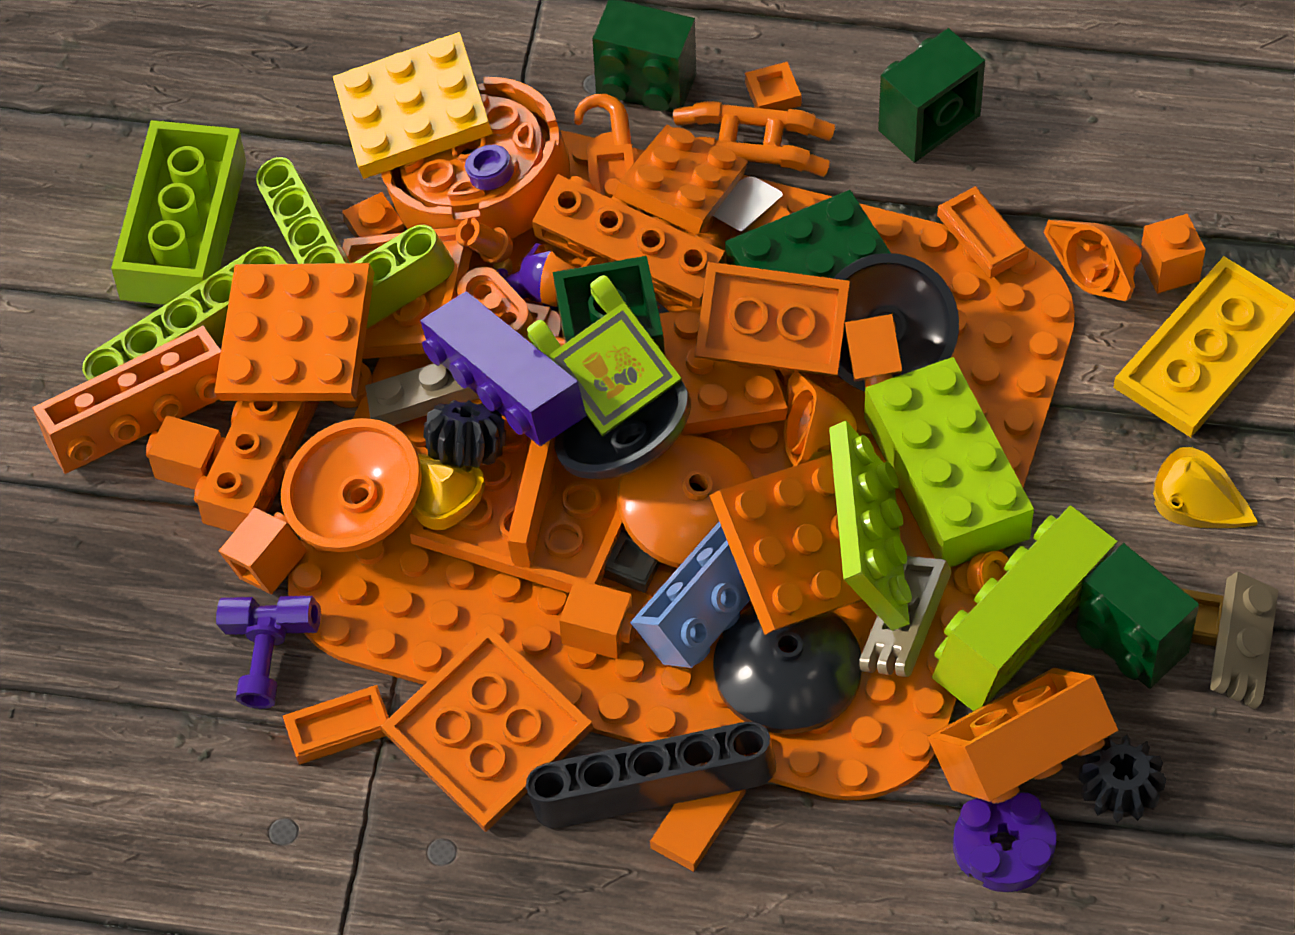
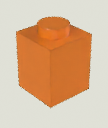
M1188 214L1144 226L1140 249L1142 253L1141 263L1156 293L1199 282L1206 249Z
M892 314L845 322L844 327L854 382L864 380L865 387L891 379L893 375L902 373Z
M166 415L159 431H153L150 435L146 447V457L150 460L155 479L195 490L199 479L203 475L207 476L213 465L214 449L221 438L219 430Z
M254 508L218 552L239 579L272 595L306 554L307 550L283 514L276 512L274 516H271Z
M575 579L559 619L561 643L618 659L624 642L631 644L636 633V629L630 623L636 616L632 611V595Z

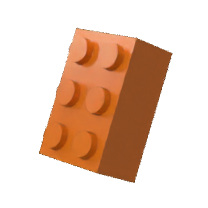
M1052 668L927 737L953 791L988 802L1000 803L1017 795L1020 791L1018 786L1032 778L1039 780L1054 775L1062 769L1061 762L1073 755L1084 756L1099 750L1105 745L1104 738L1119 730L1094 676Z

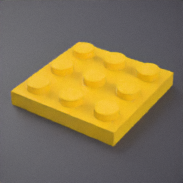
M460 32L333 76L356 162L363 179L493 134Z

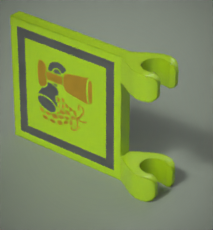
M602 275L590 284L592 297L607 313L601 319L562 346L543 320H537L531 324L527 331L530 342L578 381L586 415L600 434L604 436L682 381V378L625 304L609 278Z

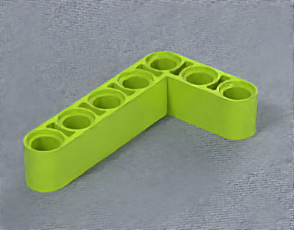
M276 157L265 162L257 172L256 183L298 264L350 263L314 194L289 159ZM416 225L354 262L369 263L375 271L367 328L436 287L452 273L455 264L453 257L430 226Z
M257 247L250 250L93 350L83 362L82 371L87 381L201 326L205 327L218 345L223 341L235 264H287L286 261L275 249L270 247Z

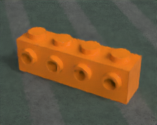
M557 174L532 221L535 237L584 260L594 256L601 258L602 263L647 256L654 292L689 309L700 308L702 305L707 262L725 264V251L720 249V244L714 239L703 234H696L694 237L678 230L679 226L655 215L652 218L637 211V207L615 198L614 195L612 198L596 192V188L590 182L577 176H572L568 179Z
M204 326L32 407L46 444L65 474L160 429L166 415L180 419L219 400L214 391L221 350Z
M320 401L236 402L231 417V428L226 438L221 437L218 440L213 453V465L208 475H203L199 479L195 489L194 501L198 504L203 524L235 532L254 508L268 514L284 478L281 462L292 459L296 454Z

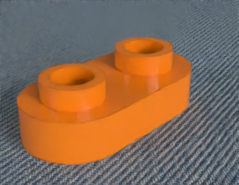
M488 267L475 268L461 278L457 287L458 296L467 291L505 323L510 324L514 322L509 326L525 338L528 335L527 328L533 324L532 314L526 302L496 270ZM487 295L483 300H479L482 296Z

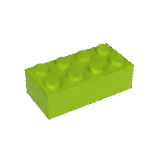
M150 121L111 267L120 300L166 305L220 270L246 165L240 129Z
M954 357L865 387L864 419L885 461H888L895 469L899 480V488L935 559L946 560L949 567H953L970 561L979 553L998 551L1030 539L1034 508Z
M1071 505L1057 519L1052 515L1048 516L1033 536L1036 542L1028 550L1023 546L1019 547L1004 567L1007 573L999 581L993 577L990 578L974 599L977 605L969 613L963 609L960 610L944 630L947 638L941 643L934 654L939 661L932 679L972 711L990 703L1079 606L1083 579L1111 555L1117 543V540Z

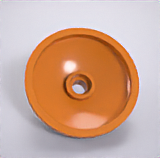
M360 418L333 424L321 430L304 443L289 463L281 487V503L284 515L295 533L302 540L316 548L331 552H349L369 547L394 532L412 511L419 496L422 481V468L419 456L409 439L399 429L386 422ZM368 496L363 502L358 504L360 499Z
M680 435L675 443L658 459L633 473L621 477L617 495L619 514L626 531L645 553L666 565L678 568L719 522L710 495L721 489L755 478L746 464L725 446L699 436ZM697 483L703 487L704 491L697 492L689 484Z

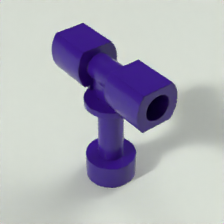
M280 596L277 605L260 606L253 597L220 598L216 613L217 626L225 635L246 634L247 639L254 642L249 675L241 676L238 680L236 701L238 703L258 709L270 708L275 705L278 684L275 680L269 678L274 645L282 644L285 641L286 633H317L321 619V606L313 596Z

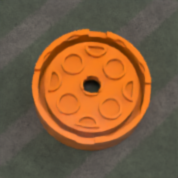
M484 77L483 83L477 85L493 134L381 173L397 214L406 229L408 230L416 225H427L433 230L458 227L466 218H475L490 228L499 227L505 229L509 233L510 238L513 239L532 228V221L557 174L569 178L570 173L568 150L555 114L548 101L534 88L522 82L501 77ZM485 145L504 147L509 152L514 166L512 177L499 188L493 190L477 189L471 184L465 170V162L470 154H461L467 148L478 149Z

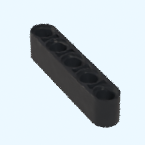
M741 722L545 763L537 766L530 772L526 779V789L537 821L545 827L562 828L758 787L766 784L773 778L776 772V761L767 729L756 722ZM749 753H756L752 756H745ZM707 763V764H705V765H703V766H697V767H695V766L698 765V764ZM652 773H658L654 776L646 777L647 775H650ZM601 784H607L603 787H597ZM558 794V795H556V796H554V797L547 798V797L550 796V795Z

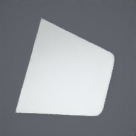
M750 176L737 183L713 216L742 232L780 199L783 193L760 179Z

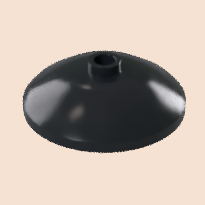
M882 253L870 255L849 264L833 278L850 281L844 324L845 322L889 314L893 315L902 366V373L893 375V378L951 358L959 334L958 309L950 288L931 267L906 255ZM844 327L838 376L852 387L865 392L864 380L854 382Z
M680 381L604 436L600 434L588 416H586L555 437L556 455L562 466L569 473L581 478L612 479L633 473L658 459L678 439L690 415V394L683 381Z
M751 606L742 611L738 621L732 627L723 631L719 637L713 660L715 683L725 704L741 720L759 723L768 732L797 734L808 732L835 720L853 701L862 677L860 669L861 650L853 631L833 611L765 635L755 609ZM784 645H791L796 650L786 653L781 651L780 648Z

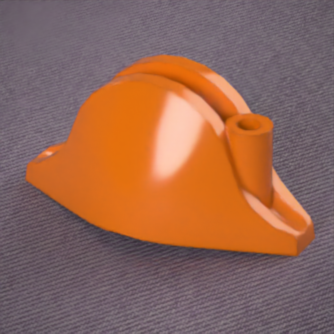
M1048 220L1043 233L1075 284L1085 292L1122 301H1127L1131 298L1135 288V268L1141 261L1142 253L1139 246L1130 237L1112 226L1104 224Z
M792 373L788 380L786 400L788 409L784 425L786 454L793 466L832 454L829 427L847 421L857 432V424L854 416L840 401L839 397L818 386L803 373Z

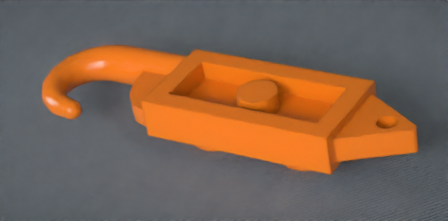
M594 94L586 97L578 104L574 113V122L577 125H581L584 115L592 108L599 107L609 112L612 132L603 133L593 138L588 143L586 151L590 183L596 188V192L612 198L615 195L619 181L634 164L629 117L625 106L616 97L608 94Z

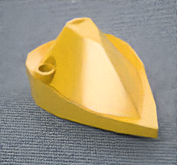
M1193 447L1179 448L1171 453L1160 466L1154 482V504L1158 512L1168 521L1193 528H1238L1257 525L1258 521L1248 503L1224 468L1204 451ZM1172 502H1176L1179 506H1174Z
M418 454L422 468V481L419 496L411 512L423 526L432 530H445L468 516L480 502L485 487L483 472L480 468L471 466L459 468L458 465L453 464L443 465L440 463V460H434L425 454Z

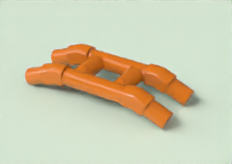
M715 101L698 102L693 106L675 108L673 111V119L677 126L695 123L698 125L708 123L720 124L721 122L718 140L712 137L697 138L714 146L726 147L732 150L736 156L748 162L781 165V167L792 168L800 172L804 170L824 177L828 171L829 160L810 154V151L797 146L783 145L781 147L784 129L830 141L834 134L835 124L815 118L814 114L795 109L783 111L723 105L722 102ZM739 124L766 127L763 145L736 142Z

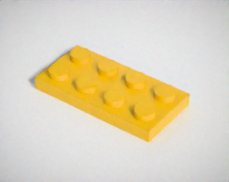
M1223 256L1115 377L1113 388L1191 438L1295 319V300Z

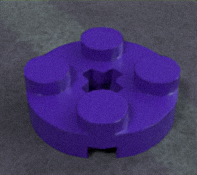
M1020 793L1000 803H992L991 801L988 802L976 798L963 805L954 829L953 851L960 869L968 877L970 873L975 879L982 881L983 887L997 892H1015L1026 889L1040 879L1041 874L1050 866L1054 858L1056 847L1055 827L1048 813L1041 807L1039 799L1034 795ZM999 832H1007L1009 835H1014L1017 840L1012 842L1011 850L1003 851L999 843H991L990 839L997 837Z

